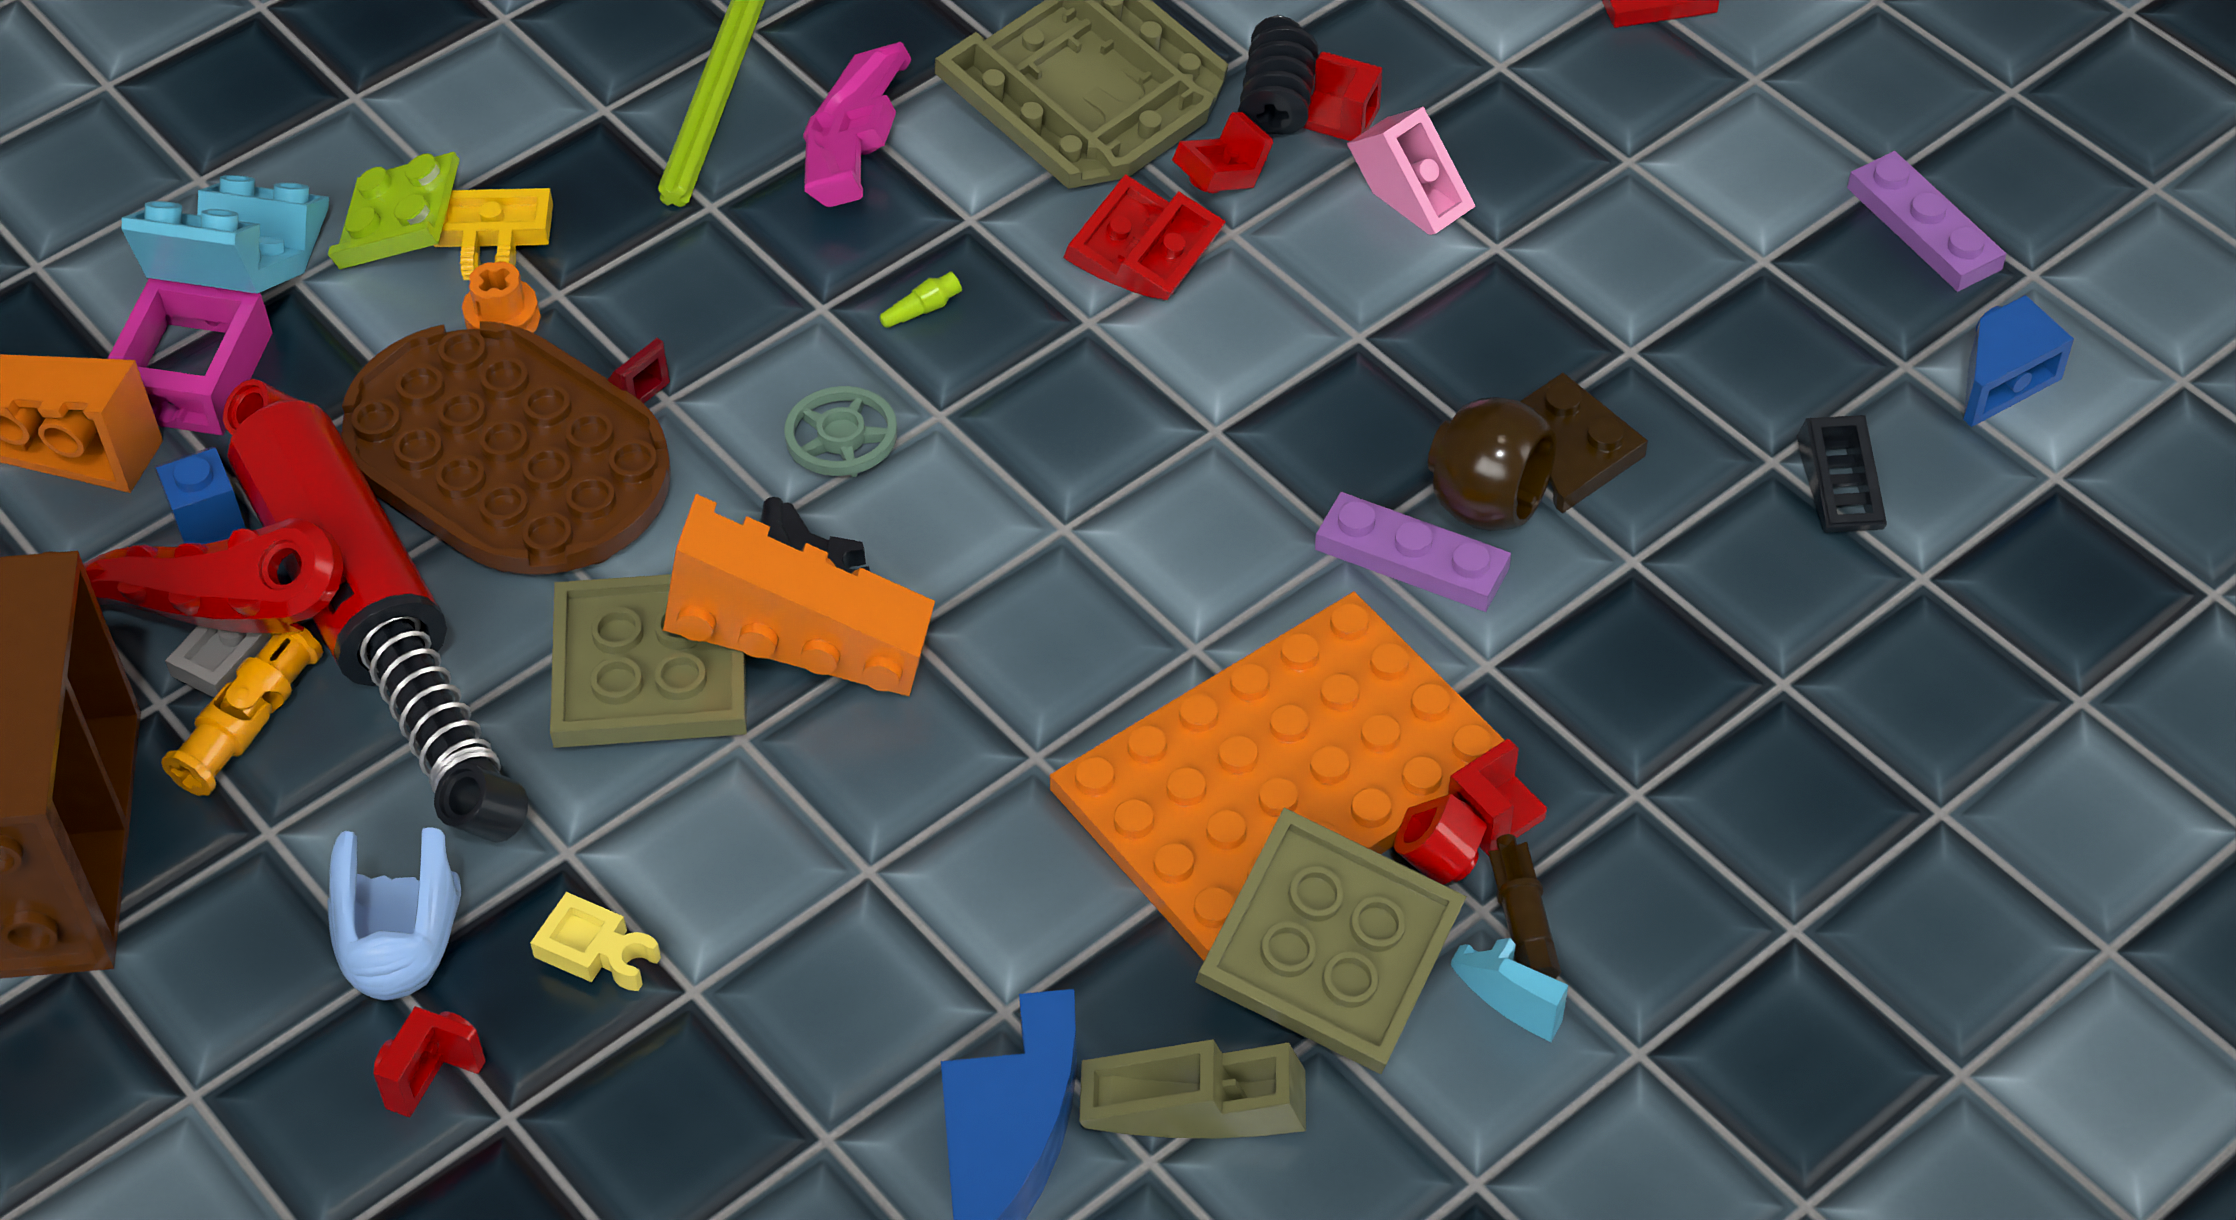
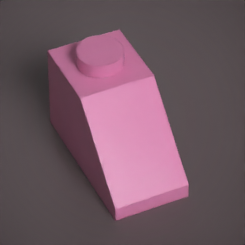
M1424 106L1387 117L1347 143L1372 193L1427 234H1436L1475 207Z

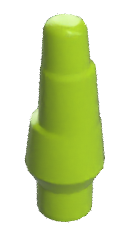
M951 271L939 278H928L914 288L912 293L881 313L879 316L881 324L885 328H889L944 307L949 298L962 291L959 280Z

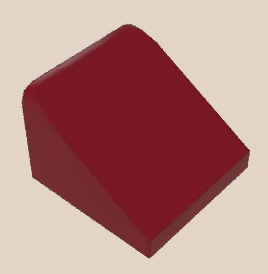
M659 338L654 339L617 368L607 381L622 391L626 390L644 404L670 383L663 341Z

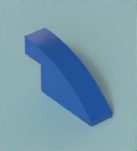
M1074 989L1019 994L1024 1054L941 1061L953 1220H1026L1042 1194L1061 1151L1073 1105L1077 1071Z

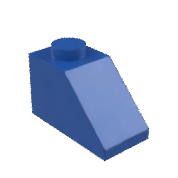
M2026 295L2003 307L1995 306L1980 318L1976 325V336L1969 358L1963 419L1970 427L2060 381L2063 377L2074 338Z
M212 446L154 466L183 543L207 544L230 538L234 530L245 528L233 488L216 447Z

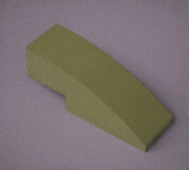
M1214 1039L1082 1060L1079 1121L1087 1129L1166 1138L1218 1139L1306 1131V1073L1290 1043L1222 1053Z

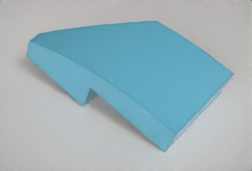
M1511 938L1499 939L1492 950L1480 952L1474 950L1469 944L1460 945L1451 960V967L1468 987L1507 1019L1527 1031L1552 1042L1563 1021L1568 985L1513 961L1516 944Z

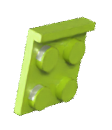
M453 151L435 157L428 153L421 154L411 160L409 164L387 170L383 167H373L364 172L360 177H357L339 244L330 246L328 256L339 269H344L438 244L460 161L456 153Z

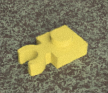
M568 892L564 894L530 942L534 958L589 982L594 980L601 968L607 969L612 972L613 979L619 986L632 991H639L643 983L640 970L634 966L627 965V963L635 958H644L649 962L657 964L661 959L658 943L653 937L639 932L625 935L627 929L624 916Z

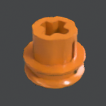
M504 261L487 262L473 270L469 276L470 291L464 297L462 304L467 329H480V321L516 326L533 333L537 330L541 316L535 291L526 282L521 281L519 270L514 265Z

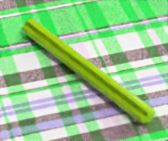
M731 0L658 186V190L661 193L660 200L667 206L674 204L682 207L690 200L765 0Z

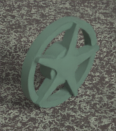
M851 386L830 387L806 396L792 408L787 416L784 427L786 446L794 461L810 471L830 476L851 475L856 477L857 473L876 466L890 454L896 443L898 433L896 416L890 404L872 391ZM853 401L848 408H832L823 414L813 411V409L830 402ZM864 404L877 410L884 417L888 427L865 426L861 415ZM801 419L817 430L818 436L802 447L798 445L794 437L796 427ZM881 442L869 453L858 458L854 457V451L861 447L862 444ZM830 452L840 454L843 461H829L815 456Z

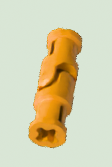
M304 628L303 632L270 633L271 638L255 658L248 657L244 659L236 669L237 678L233 682L227 683L195 718L194 724L196 729L178 750L168 751L162 758L161 764L164 771L177 785L197 796L210 795L216 786L214 778L232 756L238 757L245 752L269 720L270 714L281 707L289 698L292 692L290 685L306 665L316 664L322 657V646L310 631Z

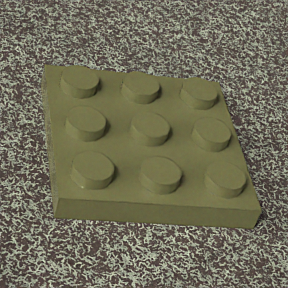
M672 574L554 582L550 735L553 748L747 734L746 653L704 641H692L682 635L663 631Z
M1283 808L1202 964L1195 983L1382 1074L1467 896L1293 811Z

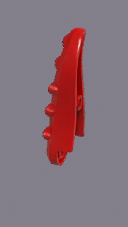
M293 518L257 530L245 528L234 530L229 539L207 544L184 543L178 547L143 544L115 549L83 564L99 605H122L194 625L240 633L303 632L304 627L295 622L315 616L330 603L339 589L343 573L341 549L332 534L308 520ZM296 552L300 555L302 562L300 573L291 583L281 585L277 575L278 567L287 555Z

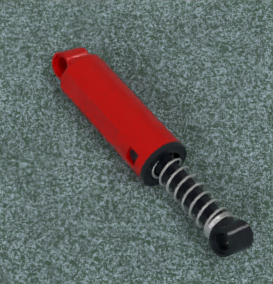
M250 379L243 381L228 396L223 410L225 428L232 434L227 453L232 471L263 527L289 518L308 520L332 534L340 547L343 573L339 589L330 603L313 616L312 619L342 674L354 683L380 687L379 691L382 699L389 704L392 717L399 722L402 735L409 740L412 754L419 759L422 772L429 777L431 788L435 793L434 807L437 817L446 825L495 843L507 841L518 832L525 821L528 813L526 791L519 782L500 775L501 765L499 758L492 751L489 742L479 739L482 733L480 725L474 721H469L471 717L470 707L459 702L461 698L460 689L454 685H449L451 681L450 672L444 667H439L441 658L437 652L443 646L447 632L444 615L330 416L317 404L298 400L260 380ZM296 552L287 555L282 560L292 581L297 578L302 566L301 557ZM439 672L444 675L445 682L443 681V679H442V677L440 676ZM386 690H389L390 694L392 695L391 698L388 696ZM449 690L454 692L455 700L453 699ZM396 707L399 708L400 712L402 713L401 716L397 713ZM459 708H461L462 710H464L465 718H464V716L462 715V713H461V711H460ZM406 725L409 726L411 734L407 731ZM469 725L474 728V730H475V736H474L473 732L471 731ZM416 743L419 744L421 752L417 749ZM426 761L429 762L431 770L428 769Z

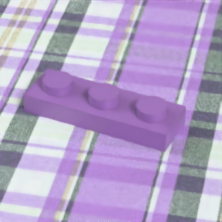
M1896 151L1850 172L1847 188L1957 292L2003 269L2007 253Z
M1340 492L1318 529L1315 539V550L1484 612L1490 606L1510 568L1511 553L1343 492Z

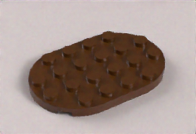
M480 321V329H462L446 332L445 325L443 324L415 332L389 345L373 357L356 375L343 400L344 416L341 436L373 493L463 555L501 572L533 575L553 574L605 562L612 555L636 540L650 526L664 504L670 485L671 467L664 432L653 413L635 396L626 390H620L607 381V378L546 339L516 326Z

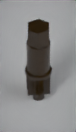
M1502 835L1496 840L1498 850L1488 851L1498 888L1496 893L1497 901L1503 907L1510 938L1516 944V961L1556 979L1562 972L1542 900L1543 887L1541 882L1537 880L1528 843L1517 844L1514 835Z

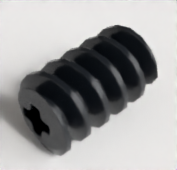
M1280 15L1265 18L1255 26L1251 35V45L1248 51L1246 74L1243 78V90L1240 94L1238 112H1243L1266 133L1280 135L1294 133L1304 127L1309 117L1308 107L1311 104V91L1314 87L1313 77L1315 75L1316 60L1319 56V48L1314 37L1304 31L1300 24L1291 18Z

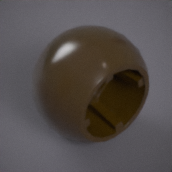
M1490 397L1469 402L1458 410L1452 420H1445L1440 425L1432 441L1428 457V468L1430 472L1434 473L1433 489L1435 496L1455 519L1472 528L1500 531L1522 526L1538 508L1548 486L1555 461L1556 436L1543 416L1534 408L1520 401Z

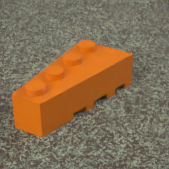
M0 354V463L131 493L163 442L136 361Z
M695 494L675 551L663 631L682 635L692 641H704L741 651L752 657L767 658L801 667L815 674L830 675L868 685L878 691H890L910 697L935 604L934 600L861 567L852 573H848L835 566L833 561L828 558V552L808 543L799 551L768 537L770 526L748 516L745 517L741 525L715 513L716 502Z

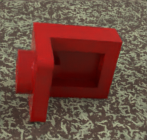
M1232 112L1219 139L1180 141L1172 161L1189 176V181L1192 185L1208 193H1218L1221 190L1254 188L1272 148L1273 139L1243 112Z
M414 1006L395 1039H389L382 1045L374 1063L373 1074L385 1108L410 1118L444 1062L478 1074L486 1060L474 1026L465 1018L455 1013L445 1011L438 1015Z

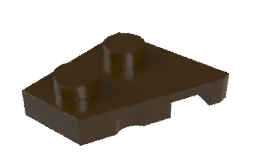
M1561 373L1520 401L1534 408L1543 416L1555 433L1556 454L1549 480L1554 489L1553 503L1562 514L1646 456L1648 440L1565 373Z

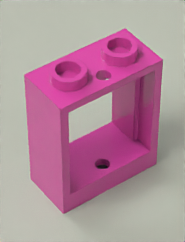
M149 278L107 359L136 361L158 426L223 436L226 431L223 422V410L227 398L235 387L243 381L251 379L273 332L261 293L257 294ZM168 325L226 333L205 376L146 368Z

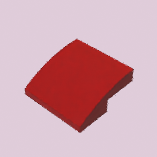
M1125 174L1068 244L1063 258L1097 278L1144 296L1168 300L1221 232L1226 221L1179 191L1168 202Z

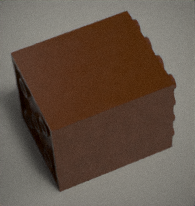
M49 551L41 554L0 557V979L108 970L115 967L141 710L78 551Z

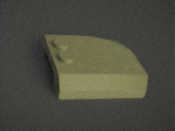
M1044 0L984 40L979 33L975 32L935 59V74L1064 186L1071 189L1122 179L1125 174L1130 177L1208 121L1224 85L1229 64L1152 0Z

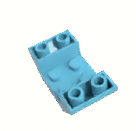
M225 175L220 177V183L198 190L197 215L182 213V205L178 203L152 201L145 203L144 210L122 217L121 229L146 278L258 294L305 272L329 208V197L309 194V186L304 184L276 183L274 184V189L256 187L255 179L252 177Z

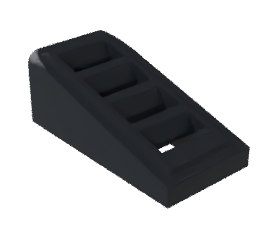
M1866 416L1806 418L1797 435L1802 463L1824 533L1885 529L1887 521ZM1846 449L1847 455L1826 456L1825 450ZM1851 467L1853 473L1830 475L1829 468ZM1857 486L1859 493L1834 494L1833 487ZM1863 505L1865 513L1838 514L1836 506Z

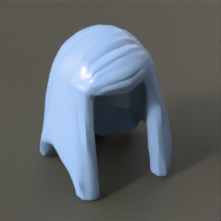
M433 827L422 829L419 881L415 877L390 879L383 875L370 879L365 875L357 874V836L354 832L344 831L336 839L331 854L329 898L327 900L331 942L343 975L355 989L367 996L383 1001L407 997L426 986L440 964L449 941L461 897L459 875L450 869L446 853L445 835L440 829Z

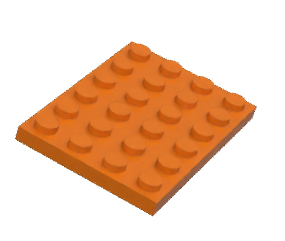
M1353 591L1049 775L1050 790L1201 959L1205 961L1283 808L1293 811L1368 849L1383 854L1394 846L1395 837L1409 807L1448 795L1450 775L1497 746L1504 739Z

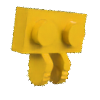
M550 188L452 190L439 243L434 245V247H461L460 265L464 280H470V274L476 267L481 265L480 246H497L495 262L504 261L516 267V246L549 244L553 210Z

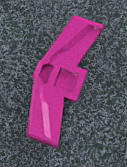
M901 41L854 54L815 114L808 120L803 133V138L806 142L805 192L826 207L849 203L863 197L861 155L870 154L885 146L896 115V110L891 101L883 93L896 73L905 70L911 62V57Z

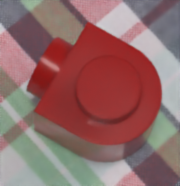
M1448 794L1407 809L1395 837L1394 849L1424 876L1442 885L1451 881L1458 882L1464 879L1475 867L1479 858L1477 850L1488 825L1475 814L1471 806L1457 799L1454 795Z

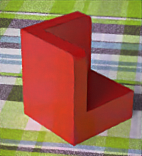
M1321 52L1316 60L1315 90L1311 96V104L1308 107L1309 117L1302 128L1347 141H1352L1367 131L1380 109L1383 68L1328 52Z
M1510 739L1504 740L1450 775L1448 794L1454 795L1457 799L1471 806L1475 814L1488 825L1479 845L1488 856V851L1498 850L1496 843L1498 837L1512 834L1518 838L1546 818L1547 807L1515 776L1519 748Z

